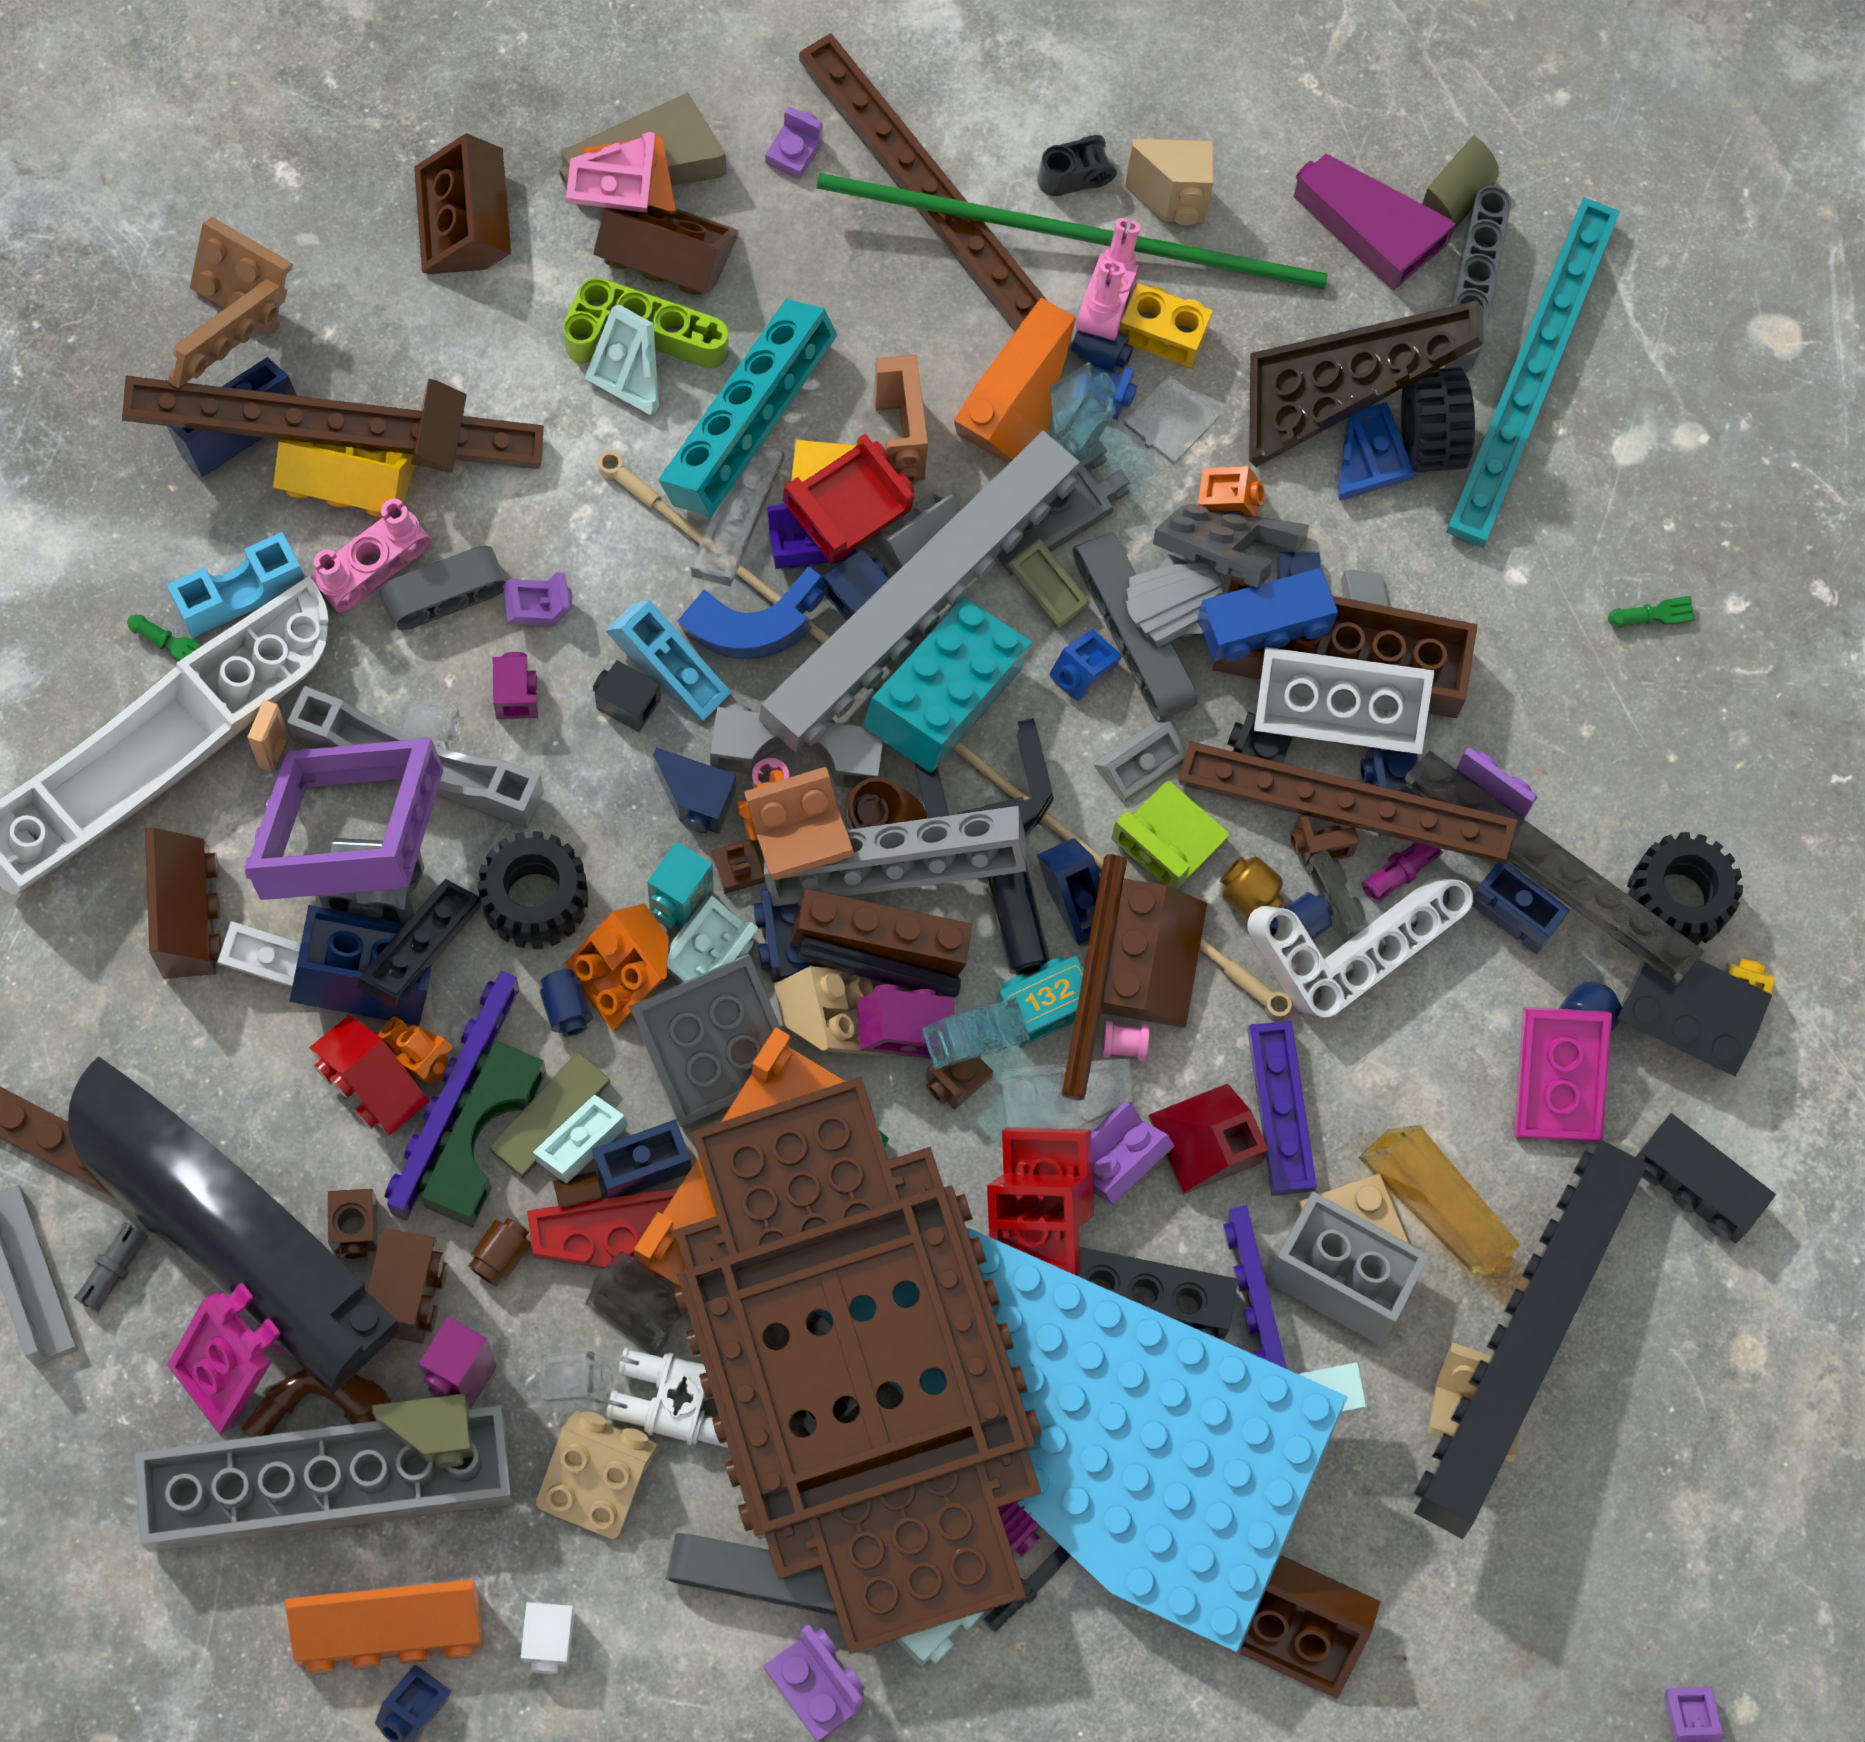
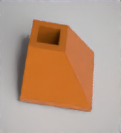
M645 903L612 911L565 962L568 969L574 971L575 977L581 979L585 993L612 1031L617 1030L632 1015L628 1006L648 998L667 978L669 937Z

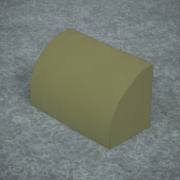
M1473 135L1426 190L1422 204L1455 223L1454 230L1471 212L1478 192L1484 187L1493 186L1498 179V164L1489 148L1478 137Z

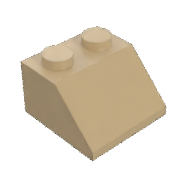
M1132 138L1125 187L1164 222L1177 223L1182 226L1204 223L1213 187L1212 141Z

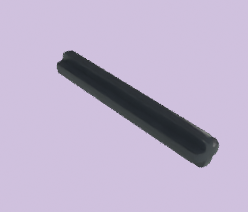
M808 935L804 936L798 944L797 957L802 961L914 991L931 989L936 991L938 996L953 997L955 999L960 992L961 979L956 975Z

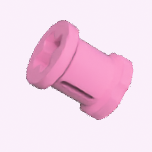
M1105 1020L1102 1058L1109 1059L1111 1055L1137 1057L1139 1062H1145L1149 1041V1024L1142 1023L1140 1027L1114 1025L1112 1020Z

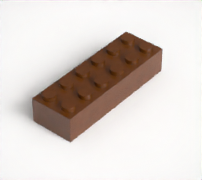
M1232 576L1227 593L1252 586L1244 583L1245 578ZM1332 596L1338 614L1332 629L1327 634L1315 639H1307L1306 636L1293 639L1286 646L1279 648L1282 650L1434 670L1428 713L1457 719L1466 701L1478 624ZM1266 647L1253 650L1246 657L1236 661H1227L1226 658L1214 661L1212 670L1261 680Z

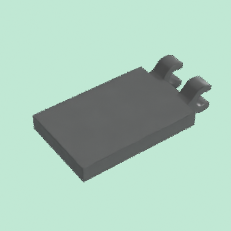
M1099 438L1092 440L1075 453L1068 444L1063 446L1064 449L1080 461L1075 477L1078 483L1064 499L1058 496L1049 504L1051 506L1049 513L1038 525L1034 526L1030 523L1022 531L1024 535L1014 549L1008 553L1003 550L997 555V558L1010 576L1013 574L1006 565L1039 538L1051 552L1112 514L1113 505L1110 501L1119 500L1130 492L1127 487L1130 481L1122 470L1114 472L1102 482H1099L1092 473L1091 469H1095L1107 461V458L1104 456L1107 453V449Z

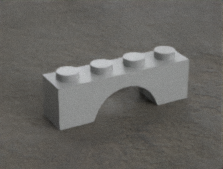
M730 705L727 708L717 707L710 750V766L725 771L752 774L754 766L760 760L765 759L774 752L791 748L759 721L760 712H753L750 708L743 705ZM830 719L825 724L827 729L822 737L814 745L809 746L806 743L801 748V750L811 752L824 761L832 773L835 786L854 788L857 783L867 778L879 777L884 741L863 728L864 722H855L849 725L835 723L833 719Z

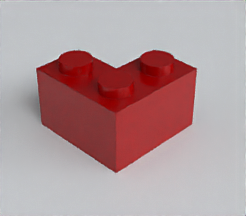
M348 1014L309 1047L319 1060L314 1064L315 1069L330 1085L334 1084L345 1098L348 1099L351 1095L359 1104L354 1111L370 1129L377 1125L390 1136L429 1102L428 1098L385 1041L351 1014Z

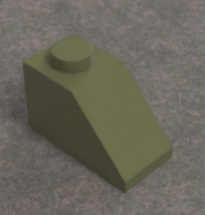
M465 1394L372 1405L373 1415L378 1424L425 1461H435L436 1467L458 1466L463 1464V1458L473 1456L469 1405Z

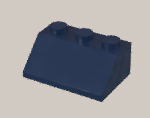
M308 905L289 1002L388 1021L395 1016L405 1024L419 1026L428 992L431 966L399 1004L393 1008L356 987L361 974L405 924Z

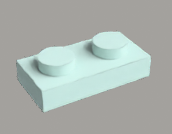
M594 1094L533 1151L536 1162L567 1184L594 1158L593 1148L610 1143L628 1126L625 1115Z

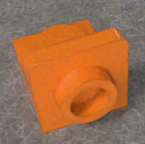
M1249 466L1203 468L1197 505L1215 511L1241 510L1244 515L1258 516L1259 505L1264 503L1265 490L1262 481H1259Z

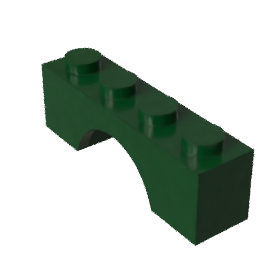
M495 1041L490 1052L483 1051L475 1068V1075H478L477 1081L472 1091L466 1089L463 1092L457 1105L456 1113L460 1114L453 1130L447 1128L440 1140L437 1151L441 1153L438 1163L435 1169L429 1167L421 1180L419 1192L423 1193L421 1198L425 1208L472 1228L474 1227L492 1189L489 1178L478 1167L474 1159L476 1140L484 1126L492 1119L506 1112L523 1111L534 1099L546 1074L543 1059L499 1041Z

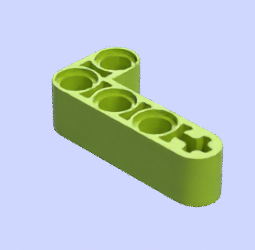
M591 278L582 283L563 325L566 353L572 360L581 363L592 360L612 307L618 304L636 314H641L643 318L654 324L656 351L706 368L719 367L727 360L729 354L728 329L722 320L603 278ZM597 300L605 302L601 306L590 305L591 302ZM672 326L681 329L674 333L665 331L666 328ZM580 334H587L591 336L586 340H577L574 338Z

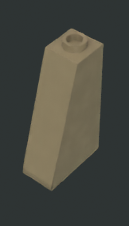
M687 92L562 150V168L558 171L567 189L570 159L583 155L582 148L641 138L642 134L647 132H654L655 136L662 135L671 186L714 179L726 175V153Z

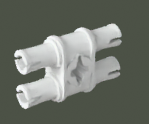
M627 1347L624 1348L622 1353L623 1361H620L618 1375L656 1383V1388L659 1390L657 1397H653L651 1401L613 1390L610 1397L611 1405L608 1404L606 1419H614L644 1427V1432H647L650 1436L656 1433L687 1441L689 1446H692V1444L697 1445L698 1441L729 1448L727 1442L719 1443L712 1422L713 1416L705 1415L706 1410H703L704 1402L709 1401L704 1395L699 1374L706 1372L704 1364L676 1358L674 1353L664 1354L662 1358L630 1350ZM686 1383L688 1399L692 1400V1403H683L682 1408L678 1410L676 1415L673 1399L669 1397L670 1395L677 1396L680 1389H683Z

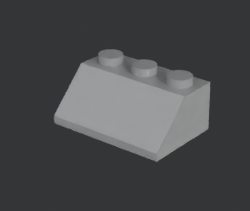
M1312 1191L1265 1277V1281L1381 1346L1395 1325L1430 1255Z

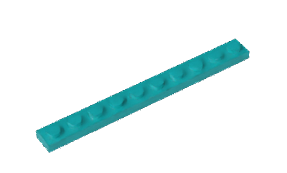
M1583 197L1446 533L1484 548L1620 213L1619 210Z

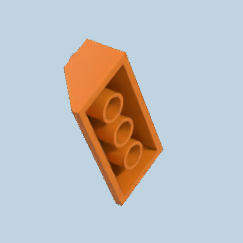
M473 1580L285 1599L293 1659L299 1667L306 1666L307 1673L334 1671V1663L352 1661L353 1668H372L381 1665V1658L399 1657V1663L402 1664L427 1661V1654L445 1652L447 1659L466 1658L473 1656V1649L484 1648L480 1592Z

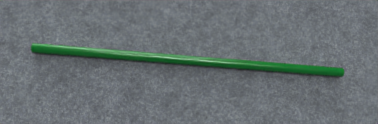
M819 173L816 189L1109 247L1111 246L1114 231L824 173ZM1142 236L1137 237L1134 252L1325 289L1328 276L1327 273Z

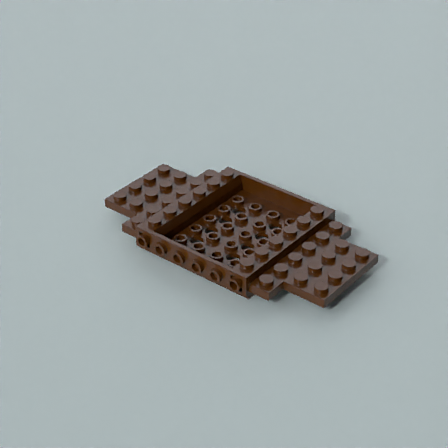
M862 1077L692 1131L691 1133L717 1216L674 1230L686 1269L684 1270L685 1272L677 1274L680 1286L674 1288V1294L681 1314L688 1312L693 1329L686 1331L693 1356L701 1355L706 1370L705 1373L699 1374L704 1395L707 1400L714 1398L719 1416L712 1418L716 1436L720 1444L727 1442L732 1459L725 1461L731 1485L733 1488L740 1486L745 1503L738 1505L743 1526L746 1532L753 1530L755 1537L759 1539L766 1538L778 1579L787 1578L823 1566L850 1655L1026 1598L999 1508L1042 1494L1029 1455V1451L1037 1449L1034 1438L1042 1436L1035 1410L1025 1411L1020 1394L1028 1392L1021 1367L1019 1365L1011 1368L1006 1351L1013 1349L1014 1345L1007 1323L997 1324L992 1309L999 1306L1000 1301L993 1280L984 1281L979 1268V1264L987 1262L979 1236L970 1239L965 1222L973 1220L966 1196L965 1194L956 1196L952 1185L943 1186L931 1146L888 1160ZM902 1282H911L919 1289V1299L912 1307H900L893 1299L894 1289ZM859 1296H868L876 1304L875 1315L866 1322L855 1320L850 1313L851 1303ZM816 1310L829 1312L833 1319L831 1330L823 1336L813 1335L807 1328V1319ZM773 1324L784 1325L790 1334L788 1344L780 1350H772L764 1342V1333ZM932 1368L940 1369L947 1377L945 1389L936 1395L927 1394L920 1385L923 1373ZM889 1382L898 1384L903 1390L901 1404L893 1409L883 1408L877 1400L879 1388ZM842 1397H852L859 1403V1415L851 1423L839 1422L834 1416V1405ZM799 1411H808L816 1419V1428L807 1437L795 1436L790 1428L791 1418Z

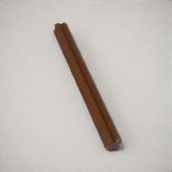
M1107 854L1103 861L1062 1089V1096L1064 1098L1075 1101H1082L1086 1095L1127 864L1125 857L1115 854Z

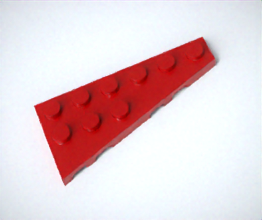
M679 1187L587 1201L563 1208L561 1206L528 1210L534 1258L663 1278L634 1260V1248L657 1212L663 1214Z

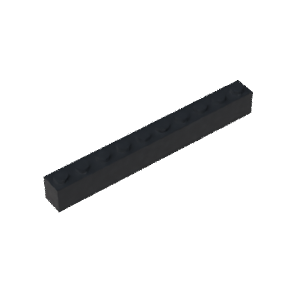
M1601 1139L1593 1153L1584 1150L1573 1171L1574 1174L1580 1176L1576 1186L1573 1187L1567 1184L1556 1205L1557 1208L1563 1210L1559 1220L1556 1221L1551 1218L1539 1239V1242L1546 1245L1541 1256L1535 1253L1532 1254L1522 1274V1277L1529 1281L1524 1291L1518 1288L1514 1290L1504 1310L1511 1317L1506 1327L1498 1323L1486 1346L1493 1350L1489 1362L1487 1363L1480 1359L1468 1382L1476 1388L1470 1399L1464 1396L1461 1397L1450 1419L1457 1423V1426L1452 1436L1444 1432L1432 1455L1433 1458L1439 1460L1434 1473L1425 1470L1413 1493L1421 1498L1414 1514L1462 1540L1473 1526L1648 1163Z

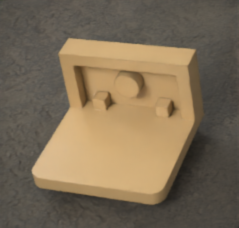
M576 1410L561 1429L536 1500L537 1507L541 1511L609 1539L617 1538L622 1532L641 1477L654 1458L658 1443L648 1440L647 1435L639 1430L632 1428L621 1429L607 1423L603 1416L597 1413Z

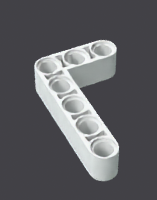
M1440 877L1431 878L1325 959H1323L1299 918L1288 909L1271 906H1261L1255 909L1248 919V932L1283 990L1291 998L1293 1006L1305 1014L1323 1018L1331 1017L1466 915L1471 909L1473 894L1471 888L1461 880ZM1448 889L1450 899L1447 905L1444 906L1443 895ZM1416 913L1418 917V924L1416 928L1412 931L1411 919L1412 916ZM1276 917L1278 929L1271 936L1269 926L1273 918ZM1384 938L1386 942V948L1384 953L1380 956L1378 952V945L1380 941ZM1296 952H1298L1300 963L1298 968L1293 971L1291 961ZM1352 962L1354 972L1352 977L1347 981L1346 969L1347 966ZM1320 987L1321 999L1315 1006L1313 995L1316 989Z

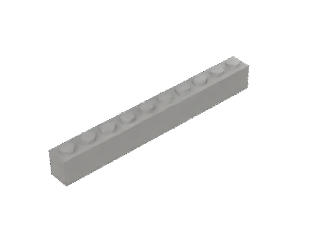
M1042 431L761 704L759 721L795 753L806 743L809 746L814 745L827 729L825 724L834 715L841 718L846 714L855 702L854 696L863 687L867 690L871 689L884 673L882 668L891 659L895 662L902 659L912 646L910 641L919 632L923 634L928 633L940 619L938 613L947 604L954 607L968 591L967 585L975 577L981 580L991 571L996 563L994 558L1001 551L1005 550L1008 553L1014 549L1024 535L1022 531L1030 523L1034 526L1038 525L1051 509L1049 504L1058 496L1064 499L1078 483L1075 477L1080 461L1045 431Z

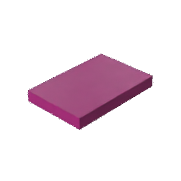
M1523 1007L1514 1124L1515 1137L1599 1142L1600 1139L1603 1140L1612 1013L1608 1011Z

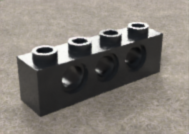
M1080 1247V1272L1076 1276L1087 1281L1095 1278L1105 1279L1111 1285L1112 1292L1135 1302L1137 1301L1134 1299L1132 1291L1137 1287H1146L1153 1292L1155 1302L1144 1306L1215 1338L1225 1339L1231 1325L1238 1278ZM1184 1295L1192 1297L1198 1304V1311L1193 1314L1182 1312L1177 1307L1176 1299Z

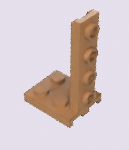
M213 217L203 222L190 289L225 309L175 344L173 355L177 360L175 368L169 372V383L180 388L193 377H200L205 369L215 361L223 360L229 351L241 342L246 343L257 330L261 329L269 335L276 331L280 325V321L277 320L280 305L285 303L287 289L284 288L286 276L292 270L293 263Z

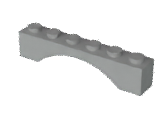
M306 686L303 687L287 721L292 740L313 749L416 739L375 720L344 700ZM435 746L444 769L436 795L525 829L528 828L544 793L541 774L501 759L470 756Z

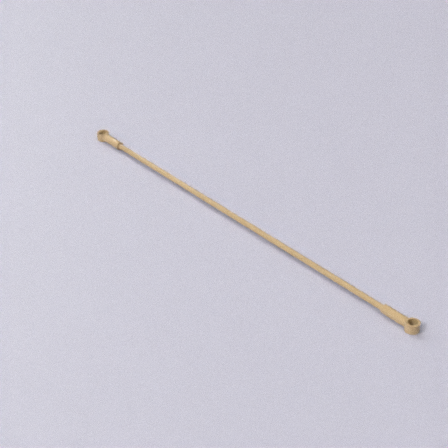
M606 451L600 455L598 468L603 478L616 480L649 508H656L770 602L776 604L782 598L661 500V495L623 465L620 454L615 451ZM607 462H615L617 467L606 469L604 465ZM809 620L812 627L809 633L823 644L830 636ZM880 678L874 686L880 689L886 681ZM960 741L953 748L955 752L1013 799L1023 797L1024 800L1030 799ZM1046 812L1041 821L1065 841L1075 838L1094 856L1097 867L1102 870L1104 858ZM1201 938L1200 950L1224 969L1223 973L1264 1005L1268 1018L1273 1021H1282L1287 1018L1292 1008V1001L1286 993L1273 992L1235 960L1230 961ZM1273 1001H1280L1285 1005L1286 1010L1277 1012L1273 1010L1271 1003Z

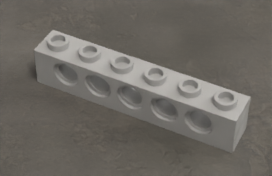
M1019 806L846 830L854 856L840 860L835 864L824 865L801 872L792 877L772 880L766 862L764 863V877L774 907L797 903L805 888L846 897L1026 872V837Z

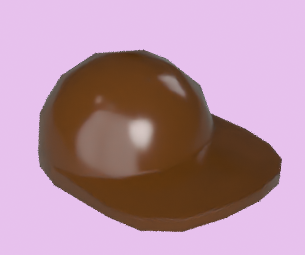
M870 777L857 783L847 794L844 807L847 823L852 829L927 819L923 804L914 795L893 781L882 777Z

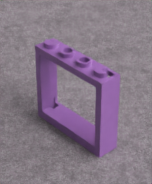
M424 738L286 751L281 768L276 772V783L271 797L266 801V812L261 826L256 830L255 843L251 855L245 861L246 878L251 879L259 899L269 900L409 888L444 770L432 739ZM402 779L381 849L283 857L306 787Z

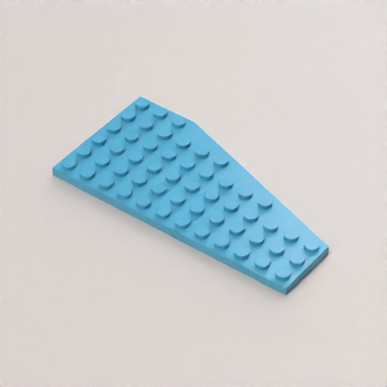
M967 1227L970 1239L979 1236L987 1261L979 1264V1268L984 1281L993 1280L1000 1301L999 1306L992 1308L997 1324L1006 1322L1014 1348L1006 1351L1011 1368L1020 1365L1028 1392L1020 1394L1025 1411L1035 1410L1042 1436L1034 1438L1037 1449L1029 1451L1042 1494L1019 1501L1018 1505L1020 1507L1026 1505L1024 1511L1027 1514L1031 1513L1030 1516L1110 1593L1235 1652H1239L1348 1396ZM902 1282L894 1289L893 1299L900 1307H912L919 1299V1289L911 1282ZM868 1296L857 1297L850 1306L851 1316L859 1322L870 1320L876 1313L875 1301ZM825 1310L815 1311L833 1324V1319L829 1312ZM936 1368L928 1369L921 1377V1388L930 1395L941 1393L947 1385L945 1373ZM890 1382L900 1393L903 1394V1390L898 1384Z

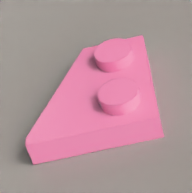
M647 132L642 134L641 138L621 145L618 142L604 147L600 152L586 153L571 158L566 203L647 213L655 133Z

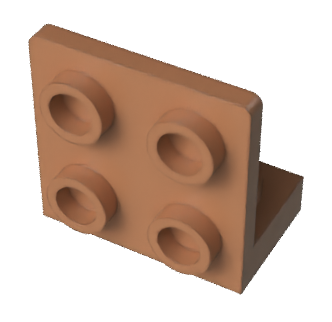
M826 767L744 791L754 830L772 880L792 877L801 872L824 865L835 864L840 860L854 856V851L838 810L831 779Z

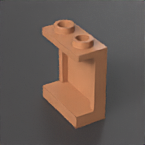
M917 355L876 358L874 383L875 410L900 408L903 438L886 441L885 450L890 460L888 463L897 474L903 473L911 484L918 480H925L928 440Z

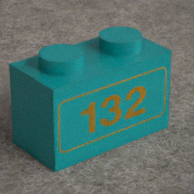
M677 841L647 881L650 910L653 911V916L660 924L670 929L674 926L682 929L704 898L711 896L714 892L712 863Z
M1073 956L1065 961L1063 957L1054 958L1041 966V972L1028 978L1024 974L1018 975L1002 985L1003 989L999 991L997 1005L1019 1048L1075 1022L1084 972L1077 956Z

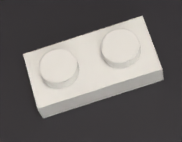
M231 921L216 964L292 988L301 943Z

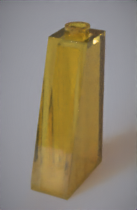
M1421 1125L1388 1129L1358 1157L1374 1175L1380 1173L1385 1186L1473 1275H1496L1512 1262L1513 1258L1510 1255L1520 1246L1519 1242Z

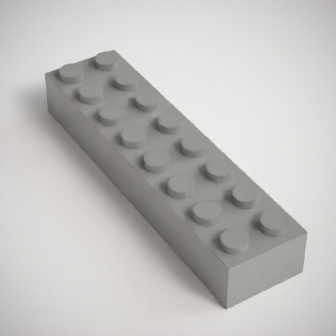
M502 1405L469 1409L473 1456L463 1458V1464L452 1467H436L435 1461H425L378 1424L377 1421L134 1452L140 1544L147 1551L156 1552L514 1504L505 1413Z

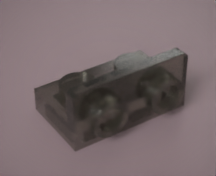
M621 1251L595 1278L585 1303L648 1354L657 1356L665 1347L673 1326L684 1315L679 1310L674 1290L624 1251Z

